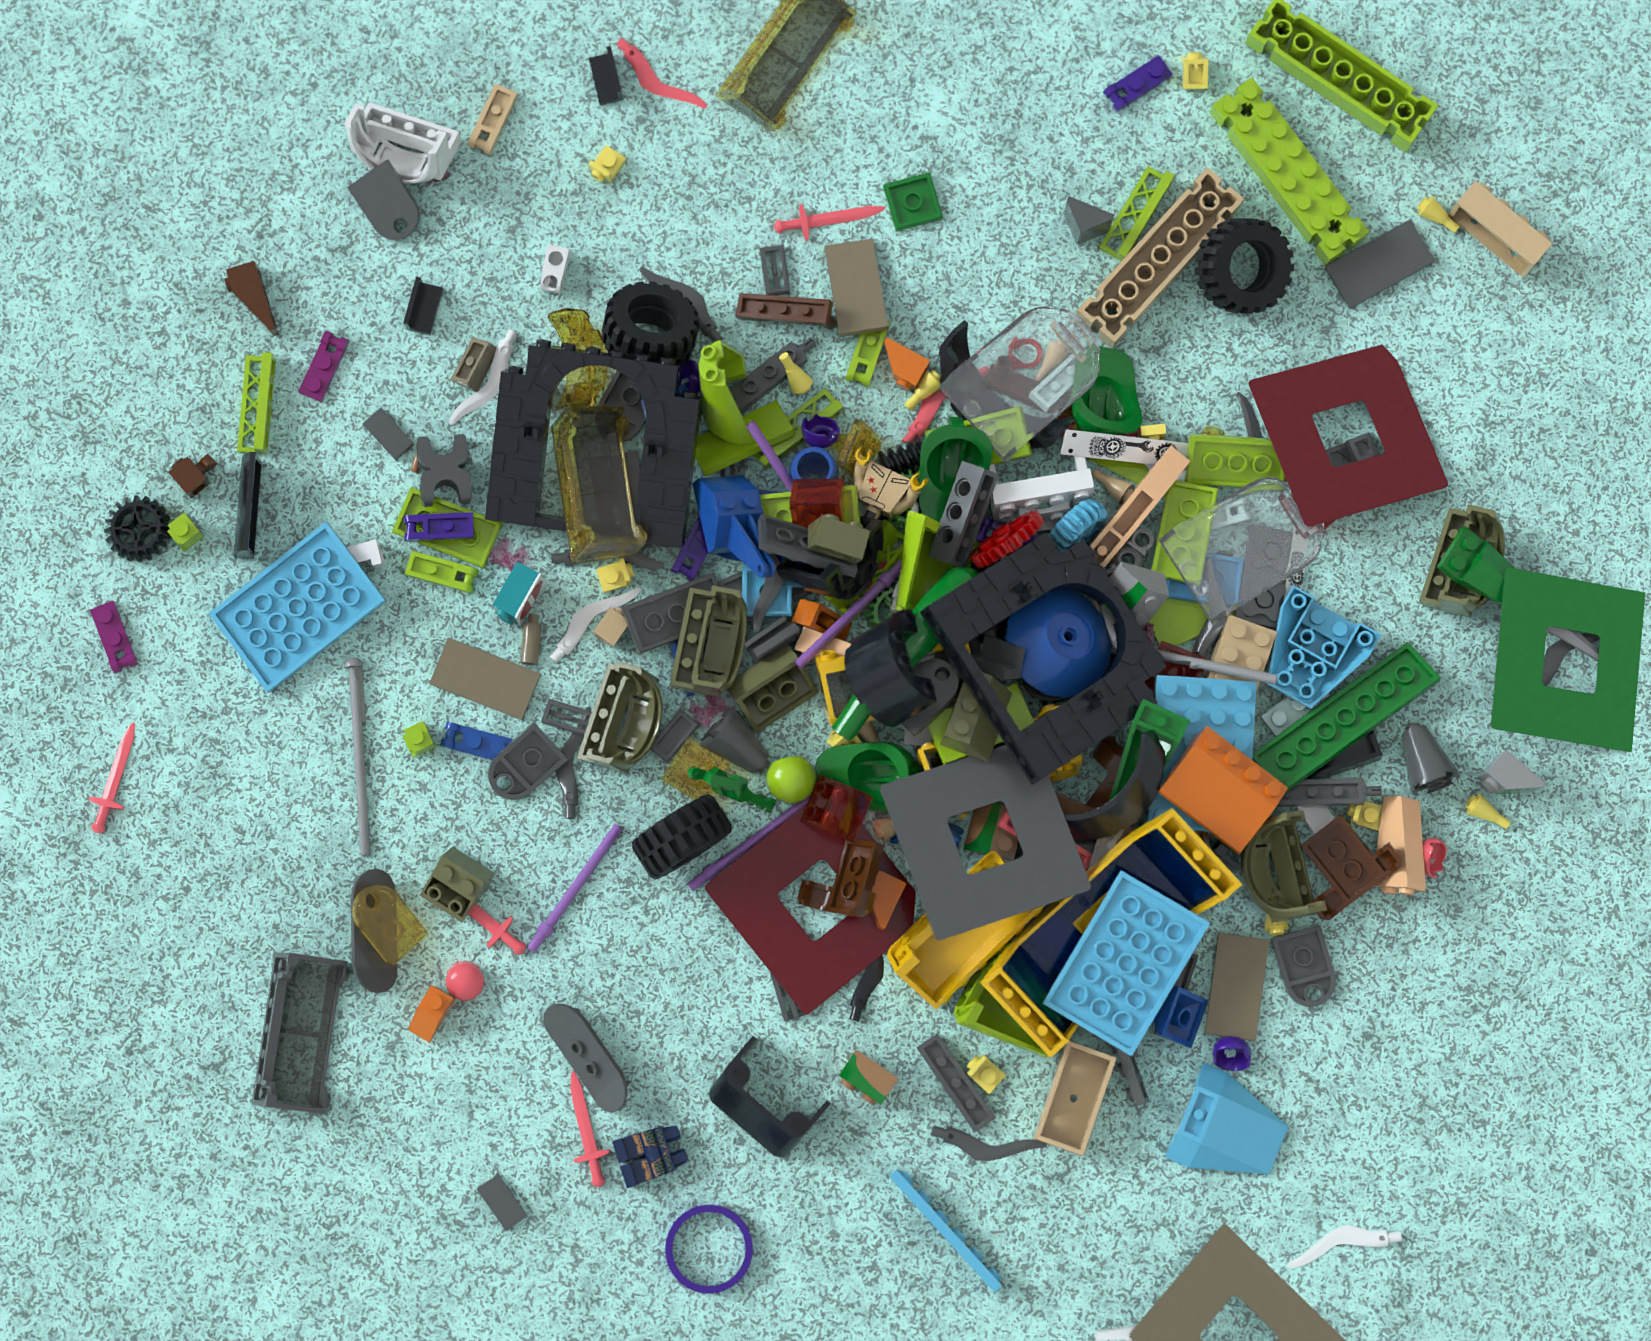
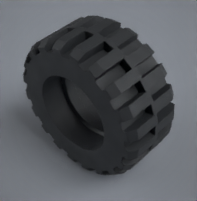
M1235 218L1217 224V229L1212 228L1207 233L1208 239H1202L1199 245L1202 248L1201 253H1196L1195 258L1196 261H1199L1198 267L1195 268V275L1200 277L1197 284L1199 289H1205L1204 297L1208 301H1213L1215 307L1231 313H1260L1266 311L1267 307L1272 308L1278 303L1276 298H1283L1287 293L1285 287L1291 285L1292 278H1290V272H1294V264H1291V258L1294 255L1293 251L1287 248V245H1289L1287 237L1280 236L1282 231L1276 226H1271V223L1265 220ZM1247 242L1257 253L1259 270L1254 282L1243 290L1234 283L1231 277L1230 260L1236 248L1242 243Z
M636 282L633 286L629 284L622 287V290H617L613 297L609 299L602 326V342L608 353H611V350H620L626 352L625 356L635 357L637 353L647 354L651 356L650 359L659 361L660 357L674 358L675 363L682 364V367L684 363L689 361L694 352L700 319L695 306H692L691 300L688 297L684 298L681 291L673 290L666 284H663V286L658 285L657 282ZM635 324H652L666 332H649Z
M706 794L685 804L646 829V831L633 840L632 850L649 877L656 880L677 870L719 843L732 832V824L715 797Z

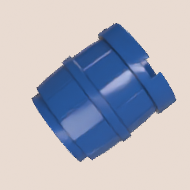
M807 447L795 455L790 464L789 475L799 491L837 487L839 471L837 463L828 451L820 447ZM814 471L815 474L819 473L821 475L818 478L819 483L814 484L813 481H807V478L810 477V472Z

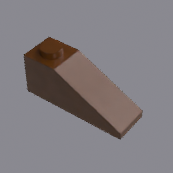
M255 261L226 269L228 278H224L228 292H233L237 299L274 336L279 335L259 267Z

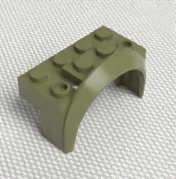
M1468 504L1466 511L1449 508L1419 601L1424 607L1471 618L1472 613L1483 606L1489 599L1457 583L1455 584L1453 580L1437 568V565L1462 527L1466 526L1484 542L1488 541L1503 557L1505 552V534L1495 510Z
M713 585L711 591L696 588L689 589L670 680L671 689L721 698V693L732 686L741 665L747 630V609L740 590ZM719 619L732 622V624L716 622L714 620ZM710 625L703 662L701 663L708 627Z
M618 661L616 665L608 663L577 759L585 763L629 774L630 768L649 752L660 729L663 710L662 697L658 687L660 679L638 666ZM637 696L648 699L649 702L638 700L633 697ZM629 702L625 723L623 725L620 735L616 740V736L626 705ZM618 747L625 748V749H628V750H632V752L626 751V750H623V749H619Z
M1303 810L1286 812L1267 818L1241 851V873L1246 890L1255 904L1270 915L1271 923L1302 918L1327 910L1325 901L1310 903L1314 900L1296 826V822L1305 820ZM1261 844H1266V845H1267L1266 847L1255 848L1256 845H1261ZM1270 851H1271V861H1272V863L1274 864L1275 870H1276V875H1277V880H1276V882H1277V886H1276L1275 883H1274V880H1273V878H1272L1271 871H1270V865H1269V854H1270ZM1279 896L1278 899H1272V900H1269V899H1268V898H1273V897Z

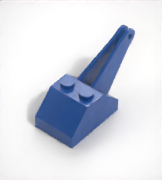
M743 475L698 478L692 485L708 554L732 552L759 578L773 577L775 574V564L768 553L759 549L758 519L764 512L758 488Z

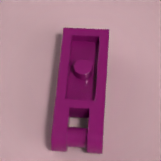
M327 330L323 333L321 343L298 390L299 394L322 403L348 347L349 339L335 337L334 333ZM329 345L336 347L334 354L327 351Z
M112 600L90 609L113 673L121 672L122 668L127 666L133 667L138 665L115 601ZM124 650L125 657L118 659L116 653Z

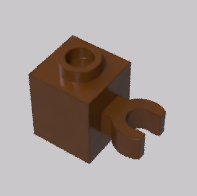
M206 454L196 465L187 456L185 459L177 460L172 465V470L168 473L192 499L210 484V481L204 474L212 470L217 463L209 454Z

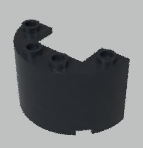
M860 516L863 529L869 530L870 533L863 559L857 563L858 571L855 577L842 576L839 565L831 563L826 569L815 568L811 564L806 563L799 570L797 561H792L787 557L776 568L778 575L788 586L842 600H850L857 597L870 584L879 566V563H876L878 550L883 551L884 531L882 521Z
M903 609L894 613L851 640V645L846 648L844 657L846 676L861 705L865 703L872 710L870 715L874 719L892 728L937 702L934 692L935 688L931 679L913 674L911 660L905 645V637L902 633L913 635L918 633L915 623L916 619L910 609Z

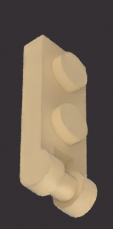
M498 84L494 85L469 138L468 147L473 149L477 147L482 149L483 153L492 155L498 138L518 98L517 92ZM482 133L489 135L487 141L480 138Z

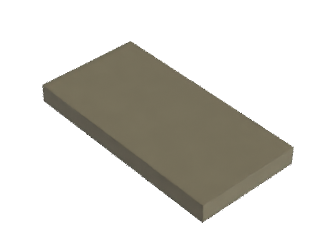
M873 238L825 245L839 337L888 330Z
M448 638L429 684L523 721L541 673Z
M1218 933L1205 1034L1224 1037L1235 1036L1244 1040L1256 1041L1269 940Z

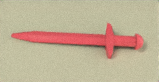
M800 204L799 219L787 221L779 219L775 222L774 229L777 233L783 234V231L801 228L805 240L808 241L809 228L864 219L884 211L885 207L864 206L806 216L805 209Z
M135 723L129 726L121 740L102 798L89 797L88 799L100 805L95 824L91 825L95 833H103L106 830L104 826L110 808L124 810L125 808L114 802V798L134 740Z
M477 904L473 907L469 915L493 934L487 947H492L501 939L514 950V954L520 955L524 953L526 949L525 943L523 941L519 942L507 932L513 921L512 917H509L500 924Z
M572 1071V1102L585 1154L575 1158L574 1162L588 1161L593 1179L590 1182L594 1187H601L604 1185L606 1178L602 1177L598 1158L611 1153V1150L597 1151L583 1089L575 1071Z

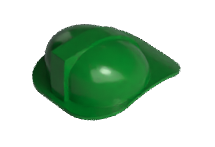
M1089 345L1077 356L1074 371L1072 413L1076 426L1080 431L1125 436L1126 434L1136 432L1140 428L1142 413L1136 392L1135 371L1131 359L1125 352L1097 345Z
M949 417L948 425L931 431L921 447L919 483L922 484L926 478H928L929 482L921 488L919 505L923 515L940 522L962 461L990 470L993 457L992 443L987 434L980 429L966 427L962 417Z
M885 741L834 746L822 752L816 761L819 794L826 788L832 787L850 809L874 810L887 813L888 810L880 787L883 784L921 772L919 762L914 761L909 751L898 744Z

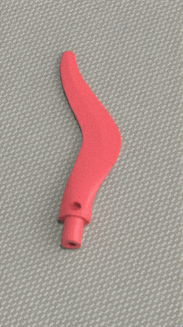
M624 38L617 42L616 45L624 52L623 56L633 66L639 83L644 89L655 95L692 103L703 109L707 108V104L697 95L662 83L635 45L631 46Z
M984 367L977 372L981 380L987 375L988 368ZM941 388L922 400L915 421L908 428L909 432L902 439L905 444L907 441L913 443L917 437L921 438L939 406L944 399L949 397L946 389L943 390Z

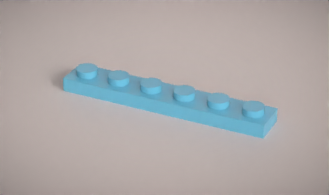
M896 1169L889 1177L985 1283L996 1292L1002 1286L999 1282L1002 1277L992 1266L987 1269L981 1263L984 1257L975 1247L969 1250L963 1243L966 1237L957 1228L953 1231L946 1224L949 1219L939 1208L934 1211L928 1203L932 1200L922 1189L917 1192L911 1186L914 1180L905 1170L899 1173Z

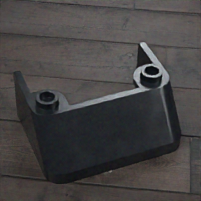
M752 1036L711 1086L709 1097L713 1104L767 1151L776 1157H784L791 1152L831 1103L827 1100L811 1119L803 1113L795 1111L789 1113L782 1122L743 1089L744 1085L749 1081L750 1069L741 1059L758 1041Z

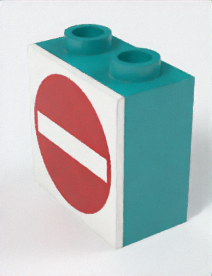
M516 562L493 603V607L497 611L496 615L499 616L500 620L510 625L514 621L522 626L546 583L540 573Z

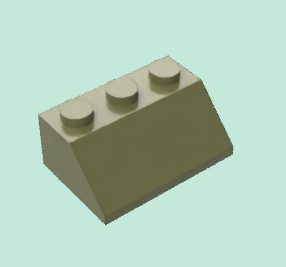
M788 644L736 677L732 686L727 689L756 734L819 693L805 668L800 669L795 664L798 657Z
M982 672L999 697V700L1007 709L1012 693L996 678ZM962 680L940 745L989 762L998 732L964 680Z

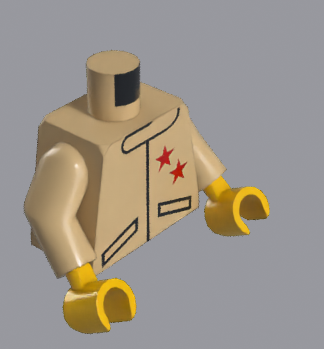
M862 446L859 447L855 453L857 462L853 481L854 485H857L859 503L867 507L862 516L878 519L879 515L882 514L891 518L894 514L899 515L913 507L921 492V488L928 484V478L924 479L921 484L917 480L920 472L909 479L871 460L868 464L867 461L873 454L872 450L869 449L867 457H864L860 453Z

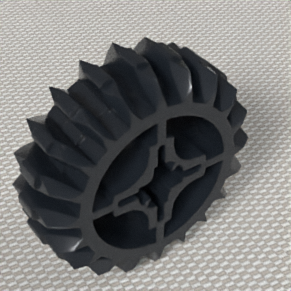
M138 495L134 496L133 503L128 497L124 499V506L119 502L116 503L118 511L109 510L113 518L105 519V523L111 526L104 529V533L110 535L106 538V542L112 544L110 549L113 552L118 551L120 558L126 556L129 562H132L136 556V560L142 563L143 555L150 561L152 560L151 552L158 556L161 555L160 550L157 548L160 545L163 548H167L168 545L163 539H171V535L165 532L170 529L167 526V522L171 519L168 514H164L166 511L165 507H158L159 502L156 500L150 502V498L144 496L141 501ZM142 510L151 512L157 524L144 522ZM131 513L130 521L121 524L123 519ZM137 524H140L143 529L142 531L139 530L140 533L137 534L133 529ZM120 534L132 536L135 547L124 545ZM149 534H155L153 539L145 545L146 537Z

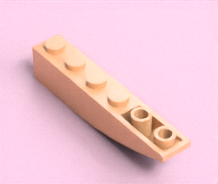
M1170 445L1088 544L1094 551L1095 559L1104 568L1189 464L1190 460L1172 445Z

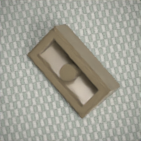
M472 337L450 380L473 392H478L493 362L496 347L489 342Z

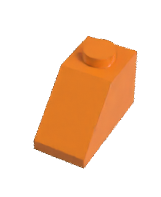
M887 337L884 341V348L893 378L897 381L896 385L906 391L910 389L915 391L923 374L930 366V360Z
M800 599L791 622H795L801 628L807 627L824 634L841 615L820 603ZM849 622L834 638L845 641L852 622Z
M881 870L877 871L875 884L872 888V892L876 894L872 913L877 928L884 930L906 883Z
M431 985L417 1007L408 1030L430 1043L456 999L436 986Z

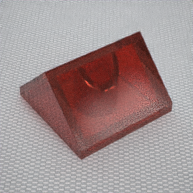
M793 479L789 502L792 523L808 528L812 522L822 515L825 516V514L835 515L839 517V521L844 522V479Z

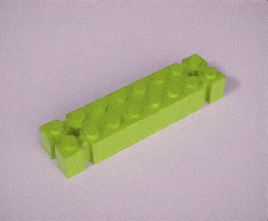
M1273 0L1266 9L1262 20L1259 19L1248 34L1245 44L1259 54H1262L1264 50L1270 53L1269 61L1380 136L1385 132L1391 135L1392 139L1390 142L1406 153L1439 105L1423 94L1420 98L1412 94L1413 87L1302 12L1298 16L1292 14L1291 9L1293 6L1284 0Z
M1251 77L1236 88L1233 98L1228 93L1212 105L1210 114L1221 128L1227 125L1229 128L1227 137L1308 244L1311 241L1316 243L1317 247L1314 252L1326 266L1342 256L1346 249L1345 246L1351 250L1364 241L1369 234V230L1358 216L1355 219L1350 217L1349 213L1352 209L1273 103L1270 100L1266 103L1263 102L1261 98L1264 92L1254 78ZM1242 111H1244V113L1248 112L1250 115H1249V117H1247V114H1246L1245 116H1243V115L1241 114V112H1242ZM1331 227V229H1333L1334 227L1337 230V232L1335 233L1334 230L1332 233L1329 231V228Z

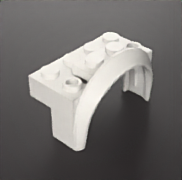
M355 103L345 122L351 152H354L363 164L371 170L385 160H389L405 184L424 183L433 178L441 181L460 145L459 131L372 103H368L365 111L363 105ZM388 141L422 151L423 153H415L401 149L389 143ZM382 142V145L380 146L376 156L374 157L373 154L378 144Z
M1074 456L1076 471L998 484L997 479L990 499L993 520L1000 519V521L1009 522L1026 512L1029 513L1031 510H1037L1044 519V524L1036 532L1052 530L1056 523L1068 511L1073 509L1075 505L1086 499H1091L1093 496L1094 484L1090 468L1087 469L1085 457ZM991 464L990 471L996 473L995 465ZM1050 502V505H1055L1045 509H1034L1042 503Z

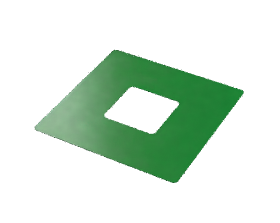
M1506 568L1491 727L1496 730L1632 752L1645 592L1515 568ZM1548 627L1599 636L1596 690L1593 694L1543 685L1542 675L1546 630Z

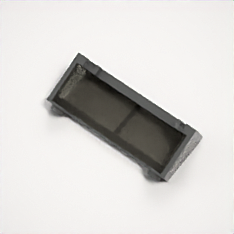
M275 952L252 1098L253 1105L325 1114L326 1109L329 1108L331 1096L327 1093L324 1085L339 986L347 982L350 969L347 967L348 961Z

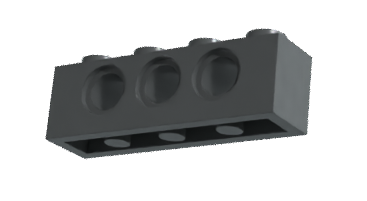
M962 461L943 516L940 519L941 524L931 544L929 557L957 567L967 566L999 474Z

